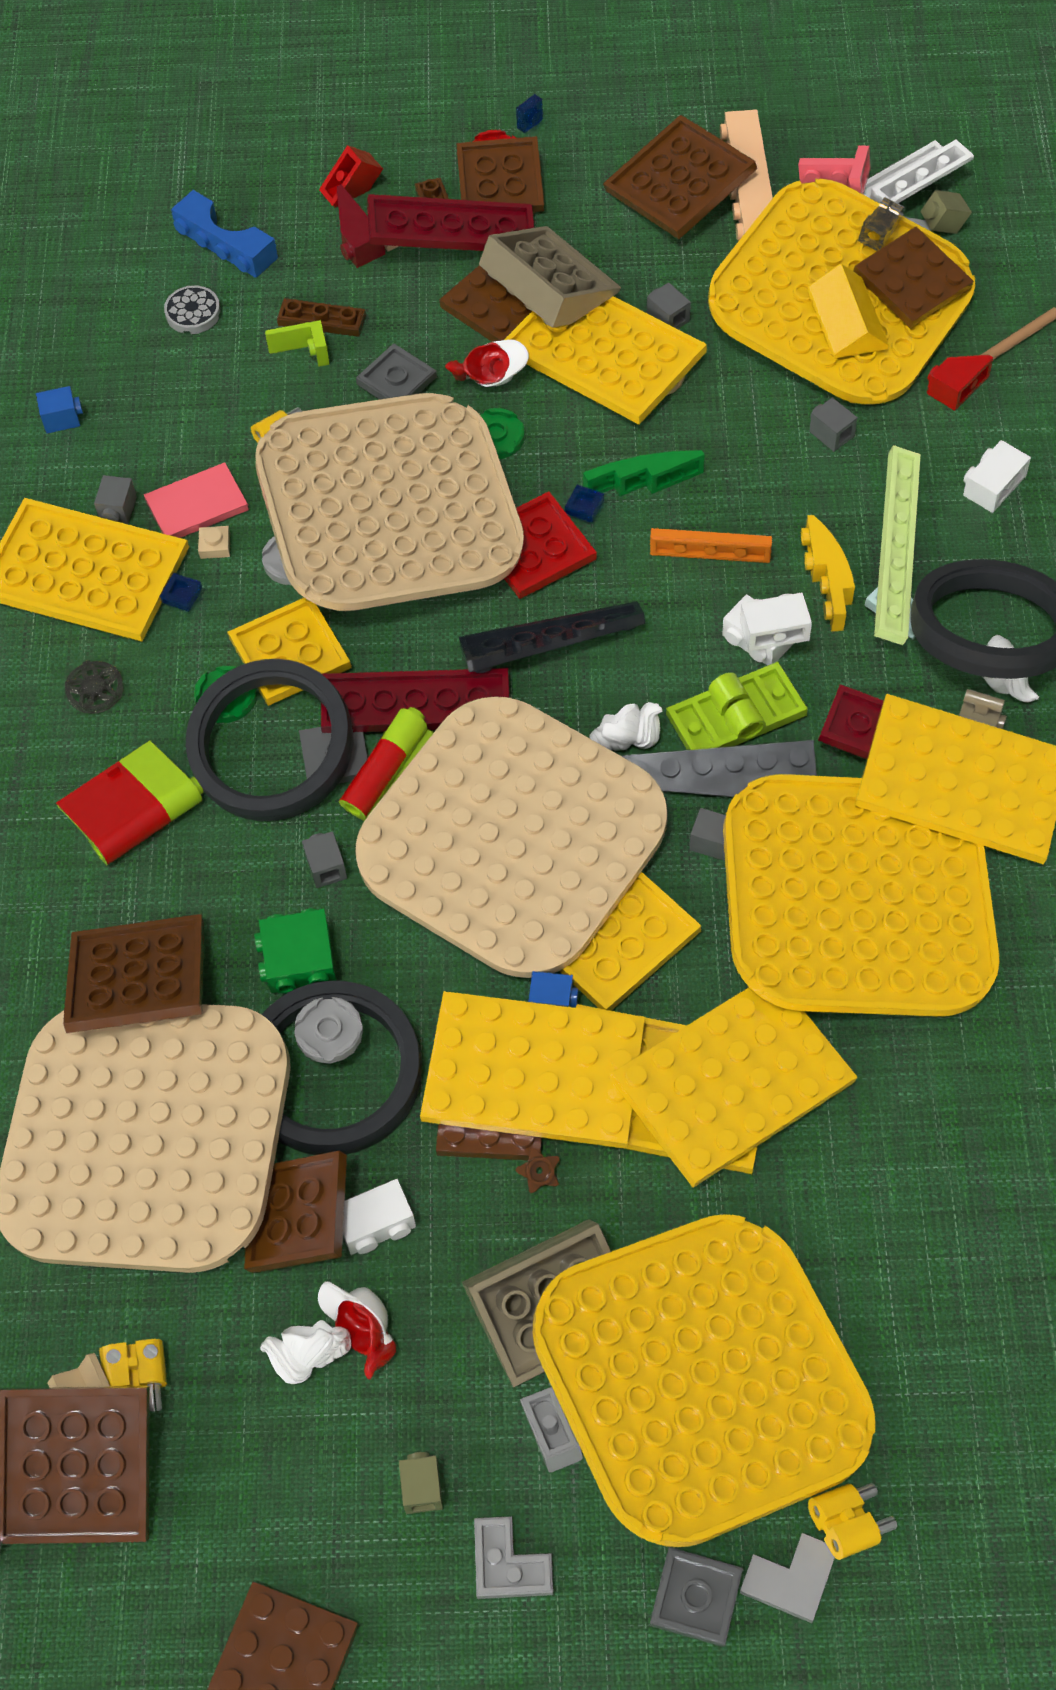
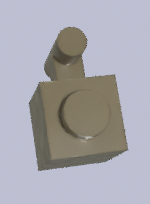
M967 689L959 716L1003 729L1007 716L1001 714L1005 700Z

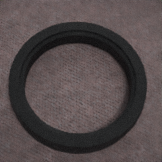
M972 559L943 565L931 571L919 583L912 602L911 627L921 646L941 662L963 672L999 679L1027 678L1056 668V633L1048 640L1034 646L1022 648L991 647L971 642L955 635L937 620L932 610V606L949 593L968 589H991L1015 594L1032 601L1043 608L1052 617L1056 625V581L1029 567L1011 562Z
M286 659L257 660L240 665L222 675L206 689L196 703L186 732V752L189 765L205 794L227 812L255 821L287 819L308 811L319 804L341 781L349 765L353 749L351 718L340 693L320 672L305 664ZM274 684L295 686L314 695L328 710L331 721V740L324 760L307 780L297 787L280 794L254 796L231 789L218 779L210 763L209 741L215 722L233 700L252 689Z
M323 981L308 984L280 997L261 1014L281 1033L296 1020L303 1007L313 1000L323 998V1000L332 999V997L341 998L351 1003L357 1011L367 1014L380 1022L393 1036L400 1051V1073L395 1088L386 1102L366 1119L346 1127L319 1129L297 1123L283 1114L278 1141L294 1150L311 1155L341 1151L347 1155L367 1149L390 1135L406 1118L416 1100L421 1082L422 1056L415 1031L406 1015L392 1000L365 985L347 981Z

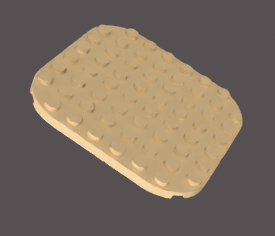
M422 393L301 411L287 415L270 425V430L263 438H260L256 448V471L285 574L299 594L312 603L337 611H351L481 589L501 581L512 572L521 556L524 538L523 528L489 429L483 418L472 407L468 405L466 408L453 402L454 398L450 396Z
M507 697L481 698L460 706L446 717L363 822L357 836L356 860L365 885L381 901L491 968L515 977L532 978V971L545 973L551 971V973L562 970L574 962L586 949L659 848L666 831L667 806L663 792L657 782L638 765L525 702Z
M202 1005L201 1015L66 1033L63 1025L64 1011L56 1015L37 1034L29 1049L0 1167V1231L3 1236L26 1257L50 1264L194 1273L214 1269L229 1262L227 1260L229 1257L234 1255L243 1246L246 1248L255 1237L266 1211L290 1076L289 1052L279 1031L263 1015L239 1006Z

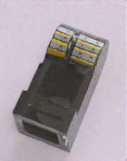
M884 197L878 208L871 215H868L863 222L858 241L876 251L883 248L898 226L905 207ZM874 231L881 235L880 239L873 240L868 236V233Z

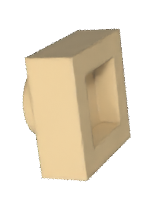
M229 526L199 528L198 552L200 559L230 557Z

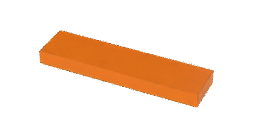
M651 528L650 555L770 563L772 536Z

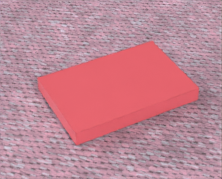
M225 462L144 494L145 501L162 534L178 538L199 531L201 527L211 526L249 510L248 504Z

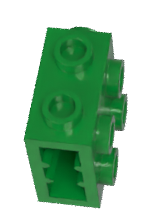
M309 908L296 914H274L267 919L259 920L260 932L254 933L257 952H263L264 962L258 963L261 982L268 983L271 993L287 994L308 984L336 981L325 909Z

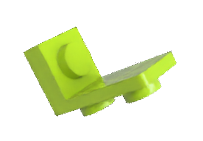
M321 320L265 331L270 354L309 347L310 356L316 355L318 367L330 365Z

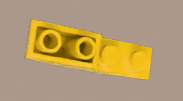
M807 515L806 528H801L802 546H807L808 552L804 553L805 570H810L812 582H820L821 595L826 594L827 601H824L823 604L824 619L830 620L831 632L844 631L846 619L845 605H852L855 590L852 572L842 548L831 532L814 515Z

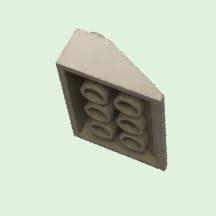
M548 226L489 235L479 265L488 272L491 278L500 282L510 294L520 299L527 309L534 311L543 319L546 325L552 328L574 323L619 293L621 289L617 283Z
M590 1219L462 1282L475 1313L513 1387L545 1372L534 1346L533 1318L537 1304L549 1283L569 1267L611 1252L599 1224Z

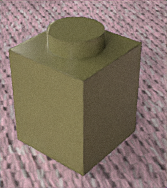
M938 190L933 192L920 211L932 231L955 234L958 233L972 213L960 193Z
M417 1452L407 1455V1460H399L402 1500L405 1513L413 1514L443 1510L437 1457L429 1456L427 1452Z

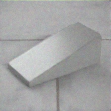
M552 1387L520 1399L548 1472H554L582 1460L581 1448Z

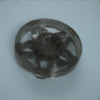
M88 660L83 662L82 665L75 668L69 674L65 681V694L69 703L76 710L90 714L104 712L112 708L120 700L124 690V683L118 669L102 661L91 662ZM92 670L93 675L88 676L87 671ZM117 678L118 685L115 692L110 685ZM71 692L80 694L79 702L72 697ZM100 699L106 701L102 704L92 706L96 702V700Z

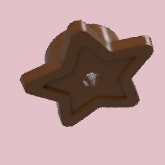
M535 1147L531 1148L528 1162L516 1168L517 1173L528 1179L530 1193H534L542 1185H558L554 1169L559 1161V1157H544ZM538 1167L542 1168L540 1174L536 1173V1168Z

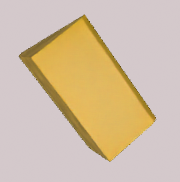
M839 264L808 286L809 296L833 358L888 349L889 344L861 276L843 264Z

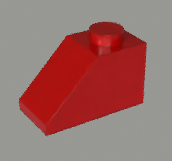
M347 145L319 191L332 206L338 207L337 186L342 184L354 199L371 189L383 168L369 152Z
M990 355L948 357L940 366L935 365L928 374L927 394L955 411L989 377L993 357Z

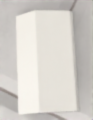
M935 140L870 177L867 180L864 195L878 203H881L886 197L892 200L887 207L890 208L893 202L898 204L974 159V155L957 140L944 147Z

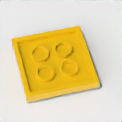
M306 598L297 600L228 631L229 639L244 664L263 659H286L305 664L321 674L342 673L351 668L349 658L315 603ZM282 684L258 687L268 706L303 690L295 686Z

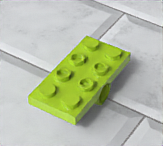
M775 662L739 678L735 673L723 674L710 684L708 691L666 708V715L686 749L695 750L736 746L807 716L808 709L779 662Z

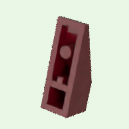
M342 184L337 186L342 238L340 249L346 260L350 259L359 268L385 255V246L370 245L368 216Z

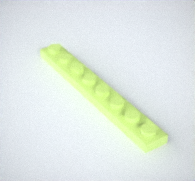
M893 445L888 453L874 636L903 645L908 639L921 454Z

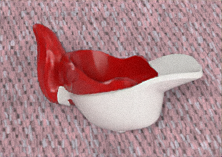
M516 340L490 342L474 348L463 363H459L458 360L450 361L445 365V368L452 373L456 380L472 379L485 387L498 386L509 382L513 375L526 365L529 359V352L521 342Z
M324 1282L318 1293L319 1305L324 1313L335 1321L336 1327L340 1326L349 1331L351 1347L360 1354L367 1355L364 1373L366 1378L371 1379L374 1372L387 1364L396 1353V1344L386 1330L388 1325L387 1310L380 1298L366 1287L357 1288L348 1293L330 1282Z

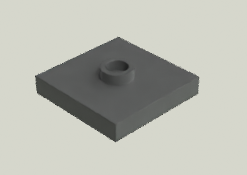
M393 343L356 377V383L381 400L419 394L437 378V371Z
M321 727L299 730L307 779L321 765L330 745L331 733H322ZM353 732L352 755L346 772L339 783L352 781L367 760L363 732Z
M669 1547L649 1626L725 1647L743 1568Z

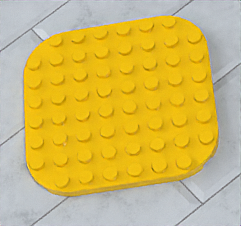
M815 178V182L801 184V181L793 182L782 188L772 198L715 271L709 287L708 304L716 323L735 340L850 403L880 404L900 397L913 385L967 309L975 289V275L972 276L969 268L970 262L967 257L951 242L900 214L892 213L889 211V208L880 207V203L842 183ZM914 227L919 228L974 281L971 289L911 329L866 286L889 347L885 350L833 358L807 290L808 286L839 264H843L853 271L855 265Z
M789 774L769 775L748 783L745 789L733 797L723 824L731 953L741 978L757 995L776 1006L796 1011L914 1016L956 1015L976 1006L987 995L998 973L999 950L983 845L855 806L862 778Z
M737 1215L709 1216L569 1267L549 1283L534 1313L533 1341L536 1353L608 1507L615 1517L631 1532L658 1545L668 1547L697 1545L832 1488L848 1479L862 1465L870 1452L872 1436L875 1433V1413L870 1395L793 1251L773 1230L766 1226L761 1228L745 1221L746 1217Z

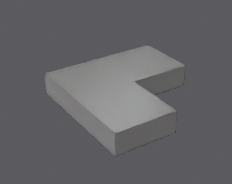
M512 1517L474 1518L477 1599L553 1595L551 1553L514 1555Z
M802 1533L790 1569L753 1554L740 1594L812 1623L835 1557L825 1542Z

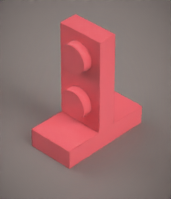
M858 146L855 158H800L798 167L801 184L815 182V178L827 179L842 183L864 195L871 170L869 146Z

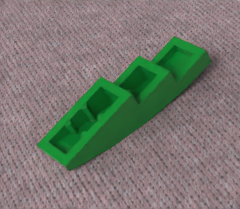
M702 450L669 451L611 462L583 472V492L590 499L615 488L618 495L623 496L646 486L650 493L654 494L704 473L705 454Z

